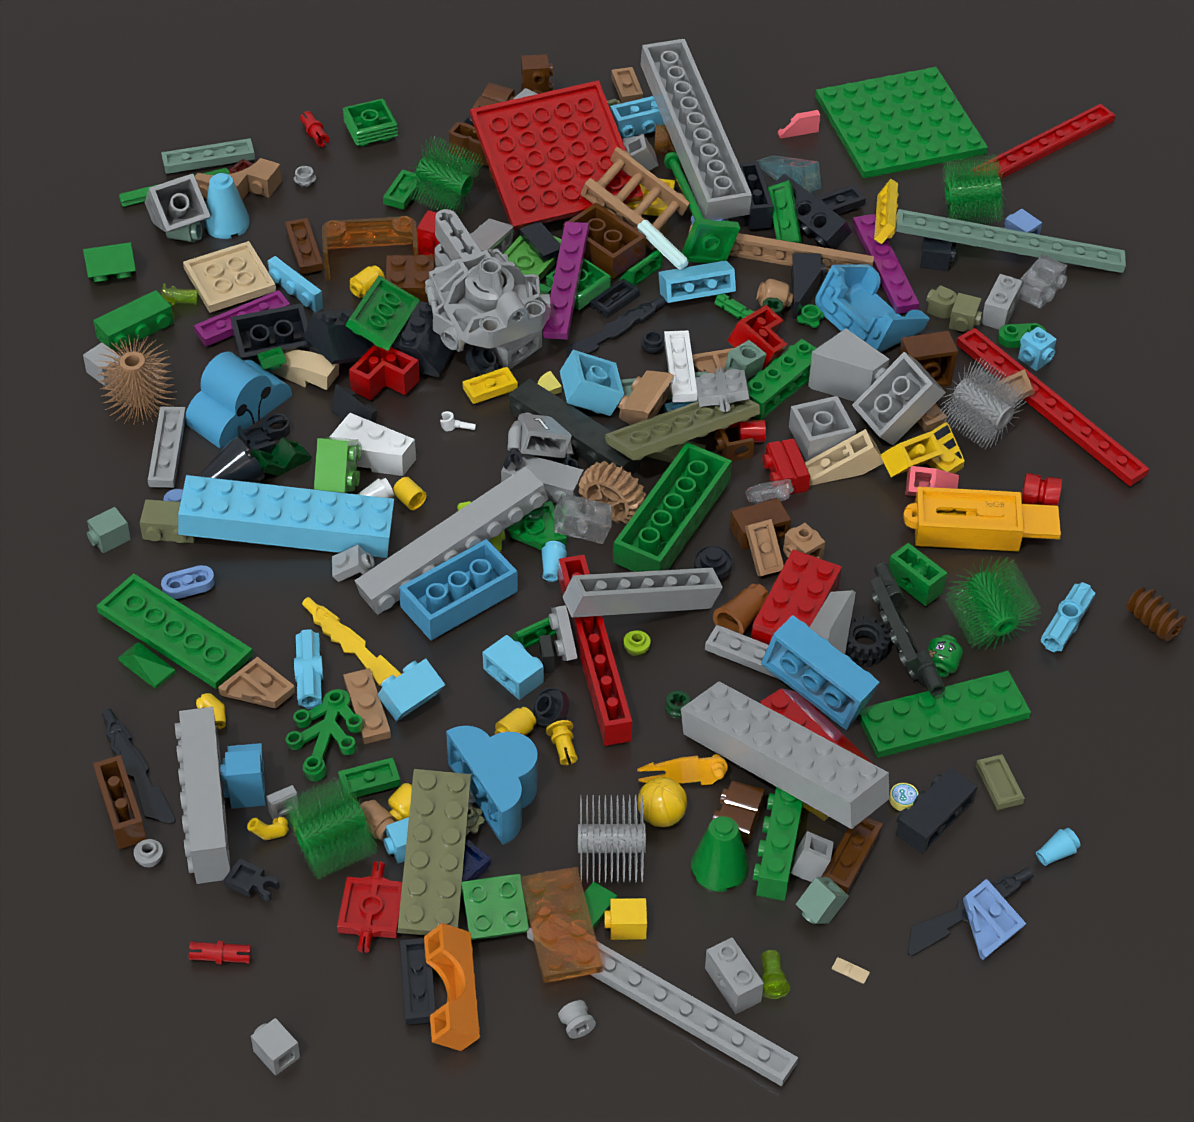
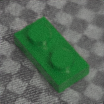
M402 170L383 196V204L405 210L413 198L416 189H418L416 187L414 190L415 185L413 186L416 180L412 181L417 177L415 176L416 173Z
M393 757L338 771L341 782H344L342 784H345V786L347 784L348 789L350 787L354 798L401 786Z

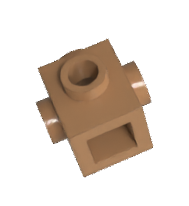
M806 523L796 528H791L785 534L783 551L787 558L794 549L823 559L825 541L816 530H813Z

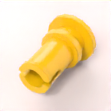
M568 720L556 721L546 728L547 735L551 736L552 743L556 745L561 765H569L567 754L571 764L578 760L572 743L573 733L571 730L573 729V723Z

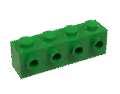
M801 339L795 345H791L779 358H775L768 367L760 370L747 383L749 399L759 404L760 414L754 416L755 418L763 420L809 382L812 351L817 349L816 347Z
M776 787L775 794H769L767 810H772L771 817L765 816L762 833H766L767 837L766 840L760 839L758 857H762L761 864H755L753 880L758 881L756 896L785 901L803 801Z

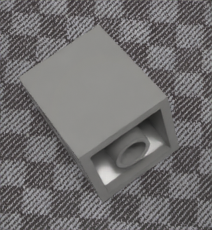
M194 174L150 187L148 190L145 205L154 225L166 233L211 217Z
M844 329L812 351L808 387L855 402L888 369L889 358L848 329Z

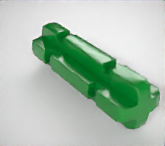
M724 293L718 294L714 302L716 306L721 309L724 307L726 312L738 319H743L754 312L751 309L748 310L746 306L734 299L730 300V297Z

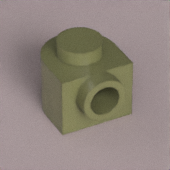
M941 285L937 290L931 289L926 299V302H928L927 313L938 318H950L957 298L956 293Z

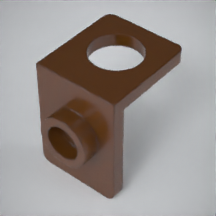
M724 429L716 430L714 437L715 448L717 451H721L724 458L733 462L753 457V438L729 442ZM741 446L748 447L744 453H735L736 449Z

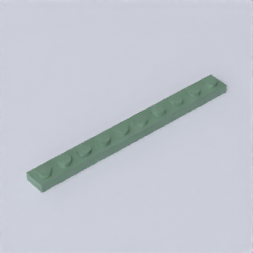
M898 209L896 215V232L1123 273L1126 267L1125 250Z

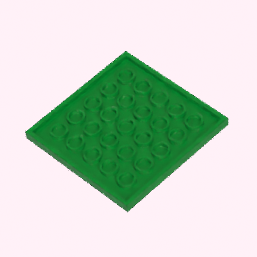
M937 67L816 90L815 97L863 179L944 163L945 159L946 162L947 159L949 162V160H958L960 157L964 159L987 154L988 146Z

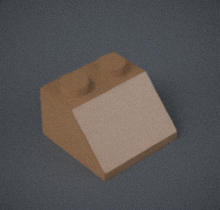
M647 370L642 378L638 376L631 387L632 393L629 397L625 395L618 406L621 409L619 419L629 425H633L655 417L670 396L674 375L667 372Z

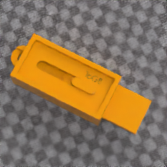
M917 487L915 503L905 508L903 516L905 524L915 529V546L1019 551L1022 537L1060 539L1061 536L1058 506L1022 504L1021 492Z

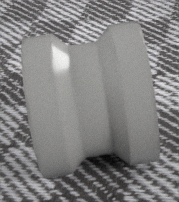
M583 1000L567 1004L558 1013L560 1021L567 1026L566 1032L570 1038L575 1039L585 1036L596 1025L594 1018L588 1015V1007Z

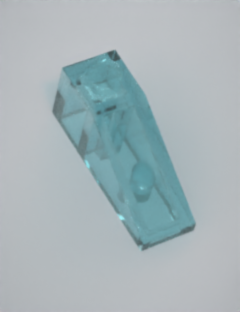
M775 155L756 161L759 162L761 169L776 181L785 173L811 194H813V191L822 188L819 161Z

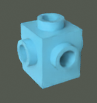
M1040 327L1025 333L1020 340L1021 346L1018 359L1037 371L1054 357L1057 339Z

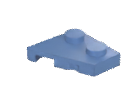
M987 879L963 898L979 956L982 960L987 958L1026 925L1024 920Z

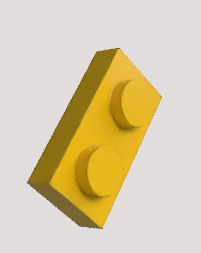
M508 367L463 381V389L473 404L514 391L518 387V382Z

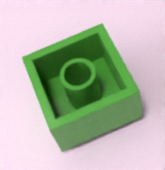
M317 438L314 490L343 493L355 490V486H358L360 482V471H356L357 460L360 461L362 455V447L358 445L359 439Z

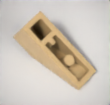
M865 429L806 461L805 464L810 474L809 486L863 475L883 464L884 462L880 456L881 453L867 430Z

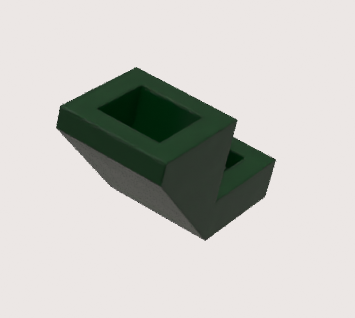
M283 437L272 453L254 449L250 454L252 458H256L263 472L276 476H281L310 461L312 458L299 442Z

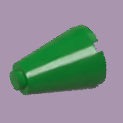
M725 816L717 817L711 821L691 860V869L696 876L697 882L711 891L723 892L735 885L736 887L740 886L745 881L749 870V862L738 825L733 819Z

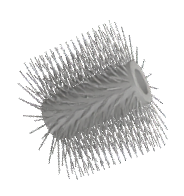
M975 368L973 376L970 372L968 378L966 376L962 381L960 378V383L957 384L956 389H952L955 391L952 393L953 399L947 407L949 408L947 413L950 411L949 414H952L951 418L955 415L953 421L958 417L960 419L959 424L962 422L961 426L965 422V425H968L967 429L971 426L969 432L973 428H977L979 433L976 439L981 434L983 436L987 435L990 438V442L994 434L996 436L998 430L1001 434L1002 429L1003 434V427L1007 425L1011 418H1019L1012 417L1016 413L1014 408L1017 405L1014 403L1017 400L1019 401L1017 399L1019 396L1015 393L1017 387L1013 390L1014 386L1010 389L1008 383L1004 386L1006 380L1002 384L997 383L1000 377L997 380V376L993 379L995 373L988 377L990 369L985 373L986 369L983 372L982 370L978 372Z
M594 795L592 802V824H588V797L586 799V824H582V799L580 797L578 853H580L581 883L582 853H586L587 883L588 853H592L593 883L594 853H598L599 883L600 853H604L605 883L607 876V853H610L611 882L613 878V853H616L617 882L619 880V853H622L623 882L625 878V853H629V882L631 880V853H634L636 882L637 853H641V879L643 882L646 830L645 824H643L642 795L640 802V824H637L636 795L634 824H631L630 795L628 802V824H625L624 795L622 824H619L618 795L616 802V824H613L612 795L610 824H606V795L604 802V824H600V795L598 799V824H594Z

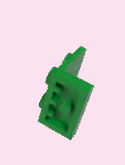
M520 874L462 882V902L465 903L471 940L528 931L529 927Z

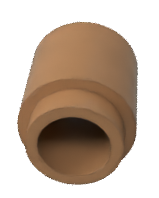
M376 800L365 801L360 806L364 810L365 817L368 818L366 819L367 823L371 826V828L368 825L367 827L374 835L373 837L383 841L384 838H387L386 825L395 823V817Z

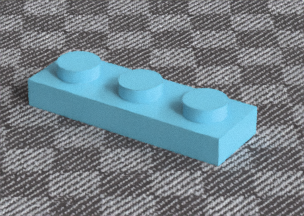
M276 256L268 260V273L274 283L279 284L289 295L296 297L305 307H309L314 312L323 309L322 291Z

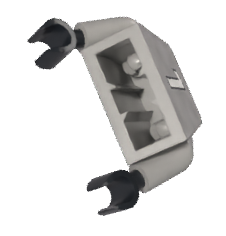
M529 412L521 413L508 432L507 450L510 453L503 463L504 468L507 469L510 463L513 462L515 464V471L518 469L523 460L522 456L518 453L519 451L522 454L564 458L562 464L578 468L577 461L571 458L573 455L572 435L552 417L533 415Z

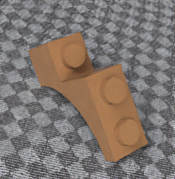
M262 158L242 171L228 174L233 178L242 200L248 192L269 198L282 182L280 164ZM197 173L195 175L196 182L202 197L207 199L209 181L214 175Z

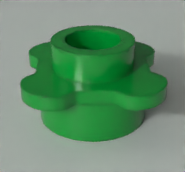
M806 305L802 308L801 315L797 316V322L816 328L819 326L820 319L824 318V313L816 305Z

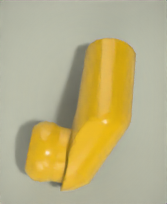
M210 693L202 694L196 700L197 708L213 707L217 729L226 727L225 705Z
M284 817L274 818L272 825H266L259 819L252 818L247 825L249 831L263 840L284 837L289 830L287 827L288 820Z

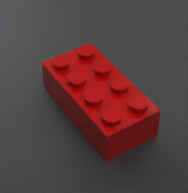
M793 549L753 622L752 639L769 645L773 634L792 615L810 627L830 592L838 590L842 566Z

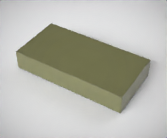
M1003 754L976 761V768L997 810L1024 803L1025 798Z

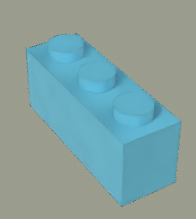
M727 261L684 267L683 270L672 269L659 272L660 294L667 303L736 291L735 270Z

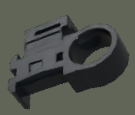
M281 413L261 418L262 424L242 430L241 426H238L239 438L248 449L250 447L251 451L257 449L272 453L276 447L275 440L287 437L291 431L289 418ZM274 424L285 425L281 429L270 428Z

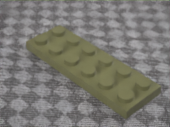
M747 399L729 403L730 410L726 412L725 407V412H722L719 408L720 405L699 407V401L607 433L605 434L606 444L632 460H641L646 455L654 452H663L666 448L676 444H685L688 440L695 437H703L717 429L728 428L736 422L747 421L750 417L760 414L759 404Z
M414 769L397 933L427 935L441 923L458 928L471 774Z

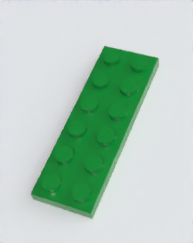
M134 573L97 605L99 614L216 690L253 656L252 648Z
M1004 671L946 686L945 691L936 696L926 691L863 708L857 717L877 758L1026 720L1030 718L1031 711L1009 671Z

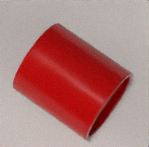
M765 420L739 421V440L753 438L754 443L765 442Z

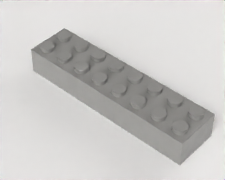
M720 681L681 708L684 735L851 829L890 799L889 772Z

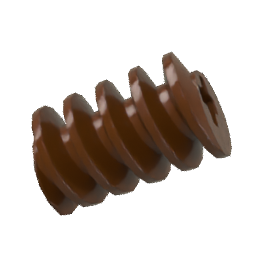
M1145 587L1139 588L1127 602V611L1134 613V617L1141 620L1143 625L1149 626L1150 631L1157 633L1159 639L1166 642L1172 640L1182 630L1187 617L1182 615L1177 619L1179 610L1175 608L1169 612L1171 603L1166 602L1161 605L1164 597L1159 595L1154 598L1156 590L1150 589L1145 592Z

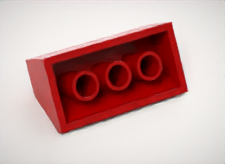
M779 689L760 701V704L872 763L815 706L796 691Z

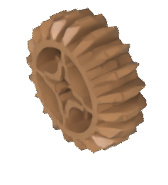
M606 461L602 463L596 462L586 469L578 484L580 486L578 492L582 495L581 500L587 502L586 507L591 508L594 514L597 513L602 518H606L609 521L613 520L617 524L620 522L627 524L646 497V494L642 491L644 487L638 484V478H633L631 472H626L623 466L617 467L614 462L610 465Z

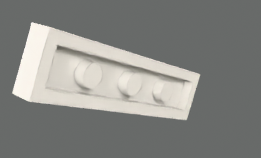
M664 331L668 372L674 375L671 388L672 402L697 401L698 394L689 331Z

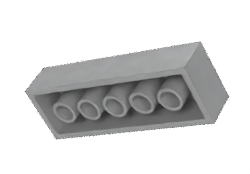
M213 707L179 711L180 722L175 723L176 739L178 740L177 757L178 762H180L178 773L180 786H182L180 798L184 811L182 823L186 837L184 849L189 873H195L197 884L222 881L231 870L223 781H221L220 746Z

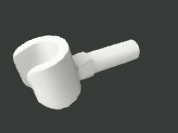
M451 412L442 413L443 420H440L444 431H452L455 427L475 430L476 424L455 420Z

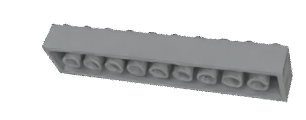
M685 39L642 45L641 68L704 218L719 220L749 215L752 199L751 191Z

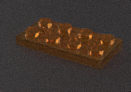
M572 867L521 876L524 902L543 982L547 983L603 972V965L578 868Z

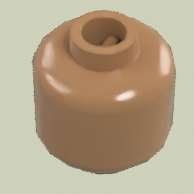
M768 279L765 283L761 282L756 300L759 301V305L762 308L765 299L770 297L778 298L783 302L784 310L785 306L789 307L791 305L793 294L790 293V287L787 283Z

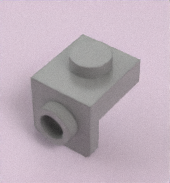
M356 545L332 556V577L340 582L359 572L365 574L374 567V559L370 553L365 552L359 545Z

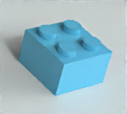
M573 350L560 370L567 403L574 407H582L598 414L602 413L611 416L624 396L617 365L614 362Z

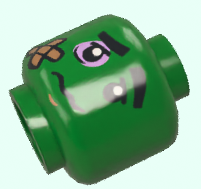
M942 635L941 637L933 638L929 642L927 650L933 658L940 677H947L949 674L957 671L963 655V649L952 636Z

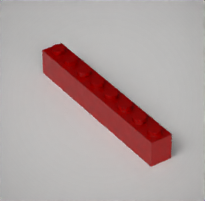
M585 555L558 559V580L563 595L573 575H590ZM567 608L604 746L630 742L632 738V719L602 616L572 618Z

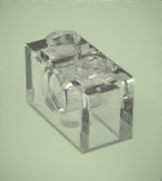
M1042 254L1020 279L1022 280L1019 299L1040 309L1047 301L1051 302L1058 288L1062 289L1067 281V276H1065L1067 265Z
M562 493L554 509V532L603 544L612 527L611 505Z

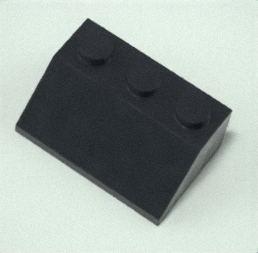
M419 301L393 343L394 349L418 360L419 373L440 377L455 351L445 346L440 335L433 331L432 307L428 302Z
M302 303L230 317L236 351L242 360L256 358L258 353L281 347L283 352L312 347L304 338L308 323Z
M355 309L325 310L324 312H313L304 338L331 364L357 362L374 345L370 340L355 334L345 326Z

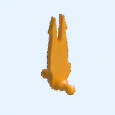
M714 754L712 757L707 758L691 756L657 764L652 762L638 768L637 771L666 772L665 774L638 779L640 782L645 783L658 777H667L678 783L701 781V785H709L722 779L728 766L724 758L719 754Z

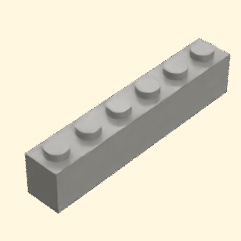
M713 568L573 575L563 595V599L572 618L710 609L723 587Z

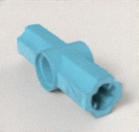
M1083 582L1074 584L1066 599L1059 604L1056 615L1041 637V642L1045 645L1046 649L1052 652L1062 651L1071 635L1077 631L1080 620L1096 594L1090 585Z
M311 629L302 630L301 633L296 635V658H294L298 705L306 709H313L322 703L321 680H323L322 656H320L319 633H315Z

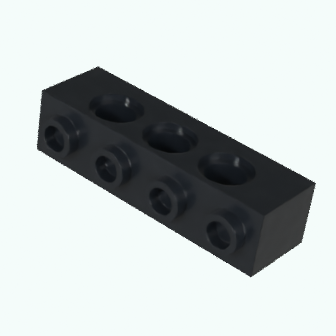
M784 173L773 185L788 180L792 183L800 230L807 236L810 234L814 236L815 242L820 247L836 250L852 233L848 223Z

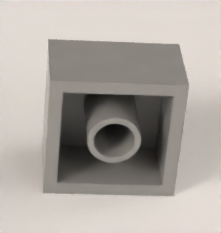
M838 396L791 406L789 429L806 461L856 435V429Z

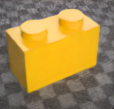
M933 431L899 443L880 454L890 477L908 471L911 466L918 467L943 454Z

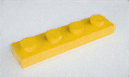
M892 179L887 182L877 195L874 240L880 244L887 238L890 239L896 232V210L898 208L897 198L899 193L898 183Z

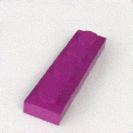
M278 290L194 325V331L203 344L209 346L232 336L230 317L290 306V303Z

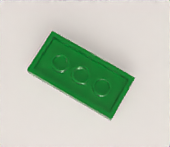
M378 276L345 326L355 334L370 340L377 347L389 351L420 299L383 277Z

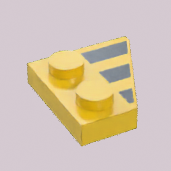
M945 422L932 430L943 454L927 462V464L931 468L954 474L964 467L965 460L949 424Z

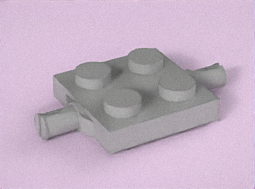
M720 367V372L716 368L714 374L705 373L700 377H695L699 407L720 405L719 408L722 412H725V407L726 412L730 410L729 403L749 399L744 370L730 369L725 372Z

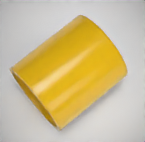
M409 477L401 478L393 487L394 495L410 510L418 509L426 500V492Z

